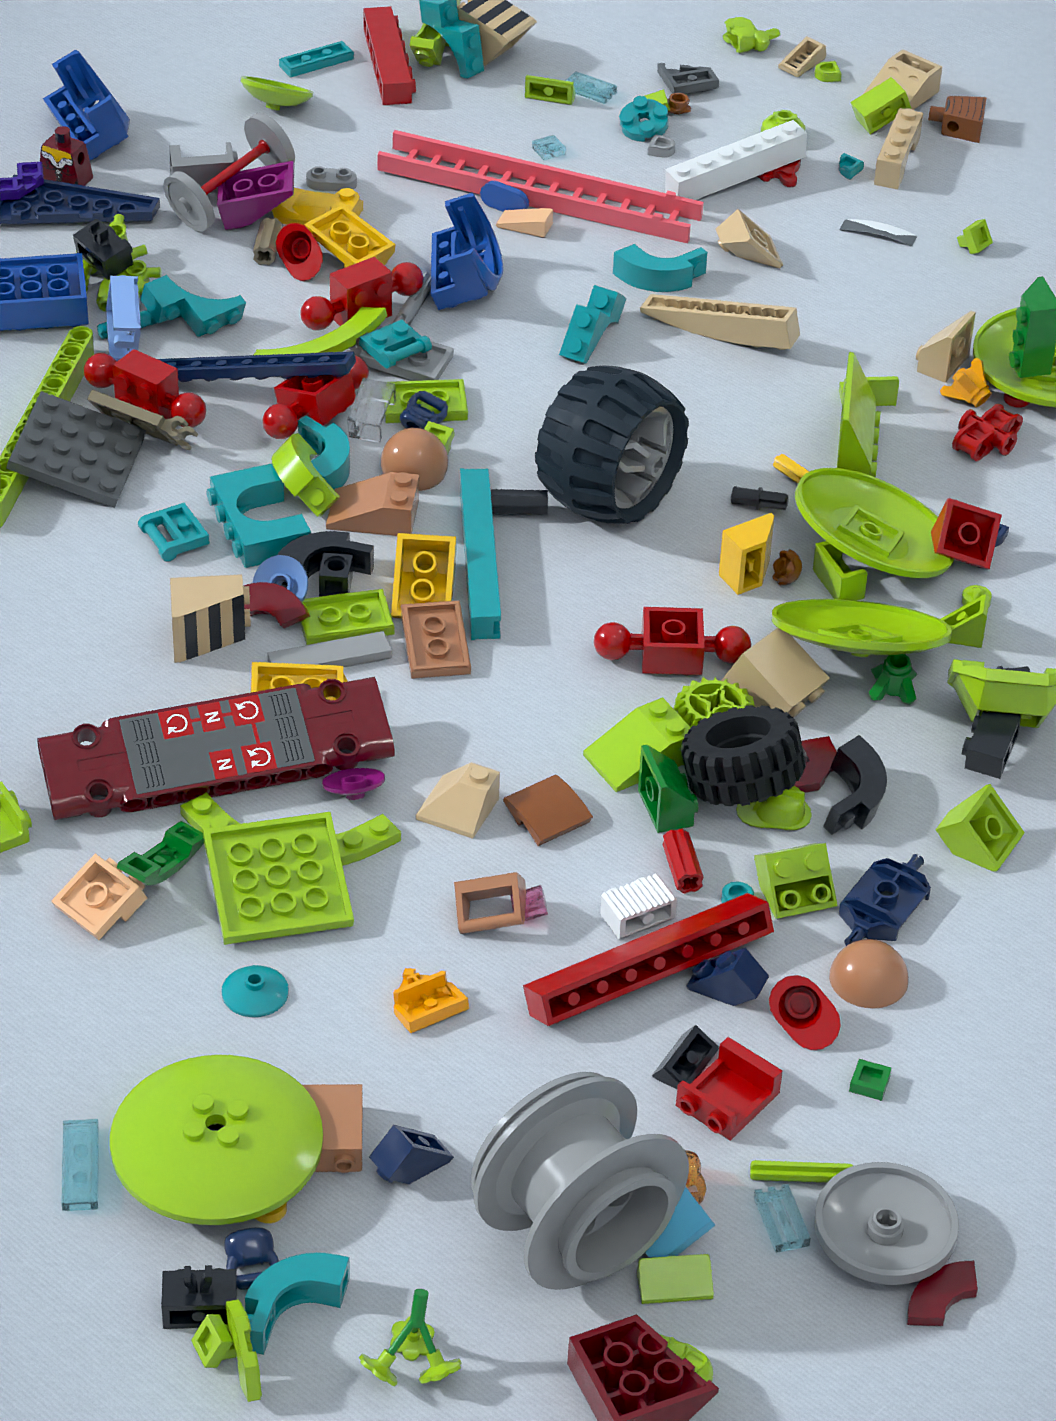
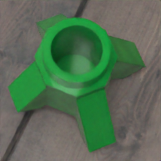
M906 654L888 655L884 663L870 669L875 679H877L869 691L870 698L873 701L882 700L885 695L899 696L901 702L910 705L917 699L912 680L918 674L913 670L911 660Z

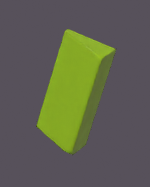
M526 75L525 98L572 105L575 99L574 82Z
M709 1254L652 1257L638 1260L637 1279L642 1304L714 1299Z

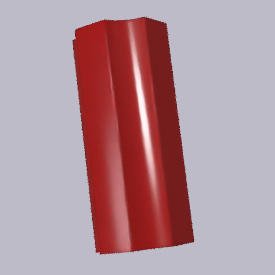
M682 828L679 830H669L663 835L664 842L662 845L676 889L682 893L696 892L703 886L702 880L704 877L690 834Z

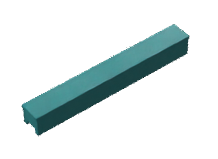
M460 468V500L471 640L501 639V608L489 469Z

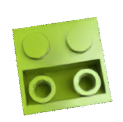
M813 843L754 855L759 886L766 901L769 903L775 919L838 906L826 843Z

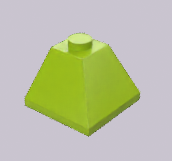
M991 784L985 785L951 809L935 829L953 855L993 872L999 870L1025 833Z

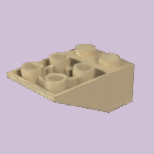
M902 49L888 59L864 93L892 77L906 91L911 108L914 110L939 92L942 66Z

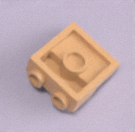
M95 853L51 902L66 916L100 940L119 918L126 922L144 903L147 896L142 891L145 885L141 881L130 875L126 877L117 868L118 864L113 859L108 858L105 861Z

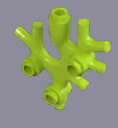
M116 214L114 221L109 226L113 228L116 235L121 239L128 241L124 216ZM145 244L132 248L133 252L131 254L134 265L116 275L138 276L139 296L142 295L144 284L150 282L149 278H160L162 276L161 267H147L145 262L134 260L148 254ZM83 259L87 292L90 274L96 273L97 270ZM106 278L101 281L98 287L96 299L99 309L105 312L110 280L108 281Z

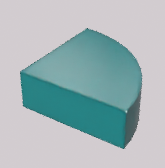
M846 153L841 155L839 171L845 178L850 180L864 169V162Z

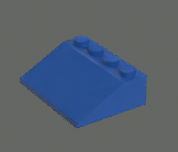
M82 253L0 258V331H22L32 328L50 329L60 326L77 327L89 324Z

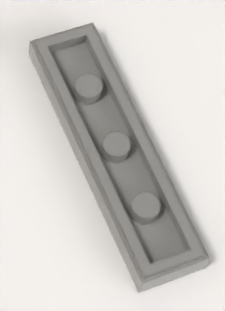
M384 631L267 652L269 663L347 667L392 658V650Z

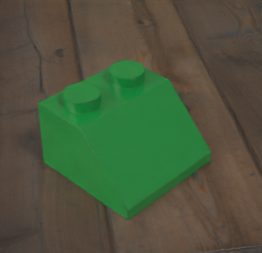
M641 745L638 792L657 833L693 827L695 813H698L699 807L695 794H691L688 789V780L685 773H680L674 760L649 745Z

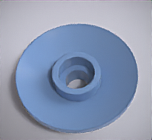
M277 555L265 560L256 570L252 582H268L281 586L283 582L287 581V589L302 602L308 590V576L304 567L296 559L285 555Z

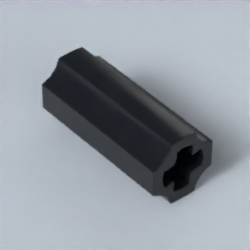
M491 489L492 514L547 515L548 490Z

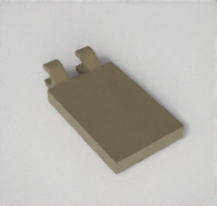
M91 390L87 398L102 414L134 424L146 430L147 435L176 446L180 445L185 450H191L192 448L189 443L184 441L186 436H198V433L188 426V423L180 416L165 419L161 415L95 390ZM178 425H183V426H185V427H183V428H181V429H178V430L175 429Z

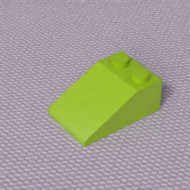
M662 697L635 708L583 750V756L615 792H619L639 783L641 745L651 746L674 760L678 767L684 765L681 743L691 727Z

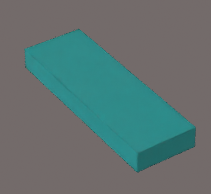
M343 41L283 57L279 59V67L291 78L354 60V52Z

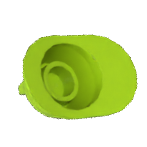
M796 786L789 790L785 789L783 794L777 797L767 798V801L760 803L756 801L745 806L737 804L736 807L737 816L742 822L758 828L798 830L807 826L812 817L811 808L805 802V793Z

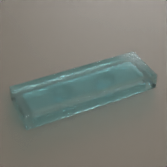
M99 1120L63 1121L62 1211L98 1209Z

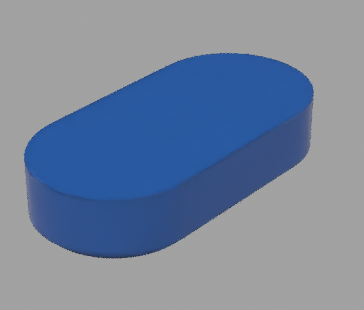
M494 180L487 182L481 188V199L491 208L504 212V210L528 209L529 207L527 195L517 188Z

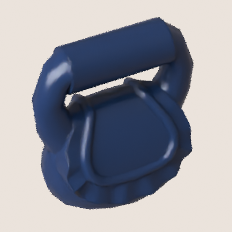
M425 390L419 391L409 399L407 407L400 415V422L406 429H424L428 421L439 424L447 416L448 405L442 399ZM419 399L441 412L435 414L434 411H430L421 406V404H417V400Z
M265 1228L241 1229L230 1233L225 1238L226 1269H236V1274L239 1267L263 1265L264 1263H268L271 1266L279 1262L278 1256L274 1251L272 1234ZM262 1272L238 1275L237 1288L240 1290L249 1289Z

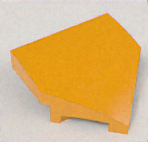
M405 968L402 974L403 981L400 987L393 992L395 1002L393 1006L394 1014L410 1033L469 1009L468 998L452 982H447L446 971H440L432 975H420L416 973V969Z

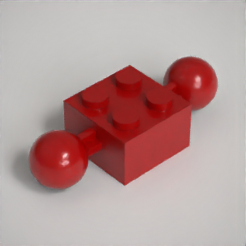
M375 257L330 273V301L321 296L310 297L301 307V320L309 329L320 331L329 327L333 320L339 326L343 325L361 307L386 308V318L392 316V293L396 292L402 296L416 294L423 286V273L417 265L410 262L398 264L391 272Z
M133 349L117 362L109 354L97 353L89 357L84 365V376L88 383L96 388H107L114 384L116 399L161 415L165 419L180 416L192 428L200 425L205 419L207 410L204 400L199 395L191 392L179 395L178 368Z
M355 356L356 363L350 372L344 376L320 375L315 378L294 376L274 387L278 404L270 406L263 415L262 423L266 433L275 439H286L295 433L298 427V420L304 416L310 417L323 426L328 424L339 413L345 412L349 406L357 401L355 390L361 388L368 379L369 369L366 362L362 358Z
M643 607L641 634L630 633L624 625L617 622H609L597 629L593 640L596 652L607 660L621 659L629 650H642V673L702 675L704 652H715L717 657L723 662L735 664L739 657L752 646L749 634L738 626L724 627L716 636H704L703 608Z

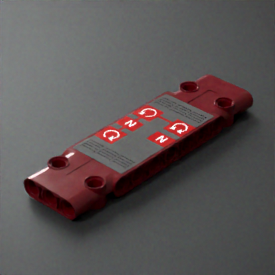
M375 677L347 682L327 679L319 687L314 688L304 683L113 717L104 721L100 727L83 723L78 725L73 732L37 738L39 756L54 820L81 816L83 813H89L94 817H105L115 807H119L121 811L127 813L185 803L205 793H208L212 798L318 778L329 774L333 767H336L338 770L352 769L361 761L369 762L395 756L392 733ZM335 697L336 700H328L326 698ZM84 741L92 742L90 745H82L80 743ZM347 749L350 750L352 753L345 754L342 753L341 750ZM97 795H102L106 797L102 800L93 799V797Z

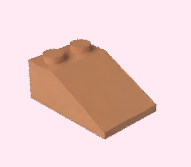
M389 472L335 489L340 498L330 507L326 529L397 536V533L412 534L419 503L418 474Z

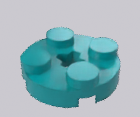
M645 96L635 97L633 102L628 103L619 115L623 134L629 139L643 142L645 138L653 137L655 134L662 136L668 129V108L656 100L647 99ZM643 118H647V119H648V120H644L643 122H640V119H643Z

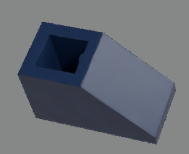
M745 947L734 952L727 951L717 958L709 961L704 959L699 964H696L692 970L693 975L686 987L692 992L731 1006H736L756 999L768 980L769 975Z

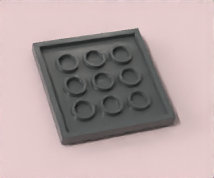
M41 391L8 460L6 469L115 508L145 438L146 430Z

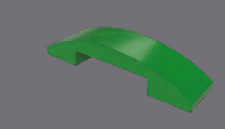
M180 821L165 831L162 842L142 855L136 852L131 853L118 862L117 868L146 885L159 884L179 871L204 844L203 833Z

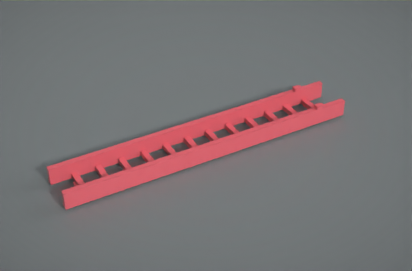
M398 130L393 132L392 149L408 152L409 155L403 157L379 151L377 154V170L476 194H480L481 188L487 182L494 180L523 191L527 195L529 206L539 209L549 208L553 209V212L687 244L690 240L691 224L679 222L677 219L680 216L701 221L704 202L676 196V193L673 191L663 193ZM418 155L433 158L430 163L416 160ZM441 161H446L450 163H455L456 165L454 168H450L439 164L441 163ZM465 166L480 169L477 174L463 171ZM488 172L501 174L503 177L497 179L486 175ZM514 177L527 180L525 185L510 182V180ZM535 183H540L551 187L549 190H544L533 186ZM561 188L574 191V194L569 196L557 193V191ZM583 194L599 198L594 202L582 199L581 197ZM608 199L620 202L622 205L621 207L607 205L605 202ZM633 205L646 208V211L641 213L628 209ZM655 211H659V212H663V213H667V214H671V215H670V217L667 219V218H663V215H662V214L654 213V212H655Z

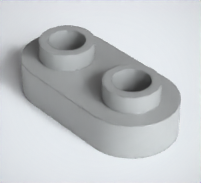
M316 166L306 173V184L313 190L340 191L343 188L355 189L357 186V175L348 168L334 169Z

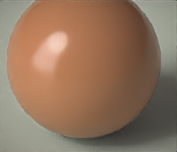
M408 428L397 432L387 441L381 455V468L383 474L389 472L418 474L419 491L435 487L444 479L448 468V455L444 444L435 434L421 428Z
M873 939L855 941L844 947L835 957L829 973L833 990L843 1000L863 1008H883L892 1005L904 996L908 988V970L902 956L887 943Z

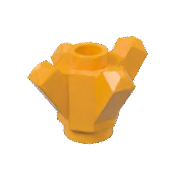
M975 358L971 362L972 366L965 369L963 367L959 369L952 377L954 380L951 386L944 385L940 389L941 395L967 401L976 408L985 403L992 392L988 389L984 364L979 358Z

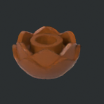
M791 549L780 551V557L773 563L775 573L772 578L779 582V585H788L799 578L802 571V561L799 555Z

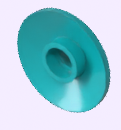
M251 965L235 970L225 979L222 985V998L225 1005L234 1013L245 1017H263L278 1011L287 1001L289 987L285 977L277 970L261 965Z

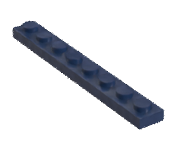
M354 351L158 359L178 368V380L180 382H189L196 379H204L210 382L224 378L236 381L252 377L262 380L268 377L280 376L283 379H289L294 376L315 378L320 375L341 377L348 374L356 363Z

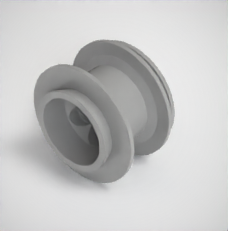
M577 1072L556 1078L542 1085L520 1100L499 1120L484 1140L473 1163L471 1187L477 1213L487 1225L498 1230L517 1231L530 1228L524 1246V1265L531 1278L542 1287L554 1290L575 1288L594 1280L608 1277L630 1265L645 1253L665 1230L685 1189L689 1173V1161L685 1150L675 1139L663 1134H645L632 1137L637 1120L636 1099L630 1089L615 1078L604 1077L594 1072Z

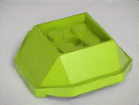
M953 659L948 670L947 683L955 689L971 722L974 721L976 715L981 716L983 711L1021 714V727L1039 728L1056 706L1055 668H1046L1044 673L984 668V662Z

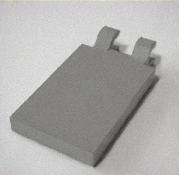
M360 337L356 339V344L349 348L354 351L355 356L362 358L368 367L413 381L439 380L453 358L454 348L431 341L432 349L426 353L419 352L396 362L395 366L386 369L359 346Z

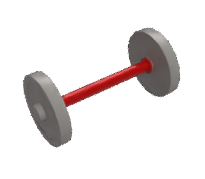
M256 113L246 120L244 131L252 150L200 187L190 176L178 171L164 180L163 188L171 208L188 227L195 231L203 232L213 225L215 214L207 195L257 158L265 166L294 161L295 163L296 157L291 141L282 127L273 118L264 113Z

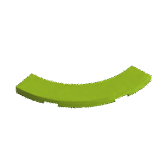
M361 307L346 323L319 338L289 347L257 349L253 355L343 352L354 346L356 339L374 331L387 317L386 308Z

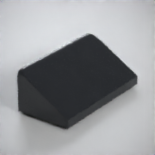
M694 1025L679 1038L652 1074V1077L677 1089L681 1081L691 1084L719 1050V1046L697 1025Z

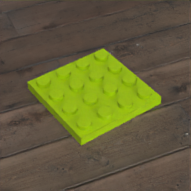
M331 811L203 829L204 844L224 945L354 926V917Z

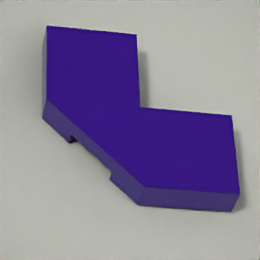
M42 162L17 163V177L0 178V200L20 199L44 184Z

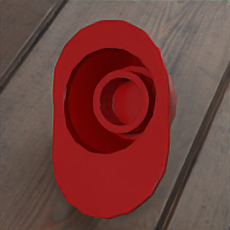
M289 223L280 230L276 239V250L289 273L300 281H307L315 277L323 263V254L318 241L311 231L300 223Z
M799 975L787 976L776 983L769 997L770 1011L789 1036L801 1047L810 1050L824 1049L831 1045L838 1037L840 1031V1015L823 991L809 978Z

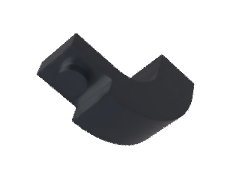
M324 531L304 535L288 543L277 554L292 557L300 562L308 578L320 571L323 553L353 555V572L371 575L374 569V545L350 541V533ZM287 581L281 584V586L285 587L286 589L288 586Z
M858 735L838 748L830 767L848 784L852 792L851 795L832 806L823 827L831 835L842 828L845 830L850 828L854 823L861 830L865 828L874 818L886 791L887 775L885 766L874 748Z

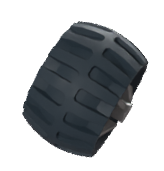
M606 365L591 366L585 371H578L566 385L564 384L557 392V397L546 411L545 420L542 428L539 429L537 437L538 445L537 452H535V463L538 468L537 476L557 501L583 517L612 524H629L630 522L641 521L645 515L653 512L659 506V502L665 494H668L677 473L681 469L682 459L689 439L687 437L689 419L684 413L686 409L670 390L655 379L639 371Z

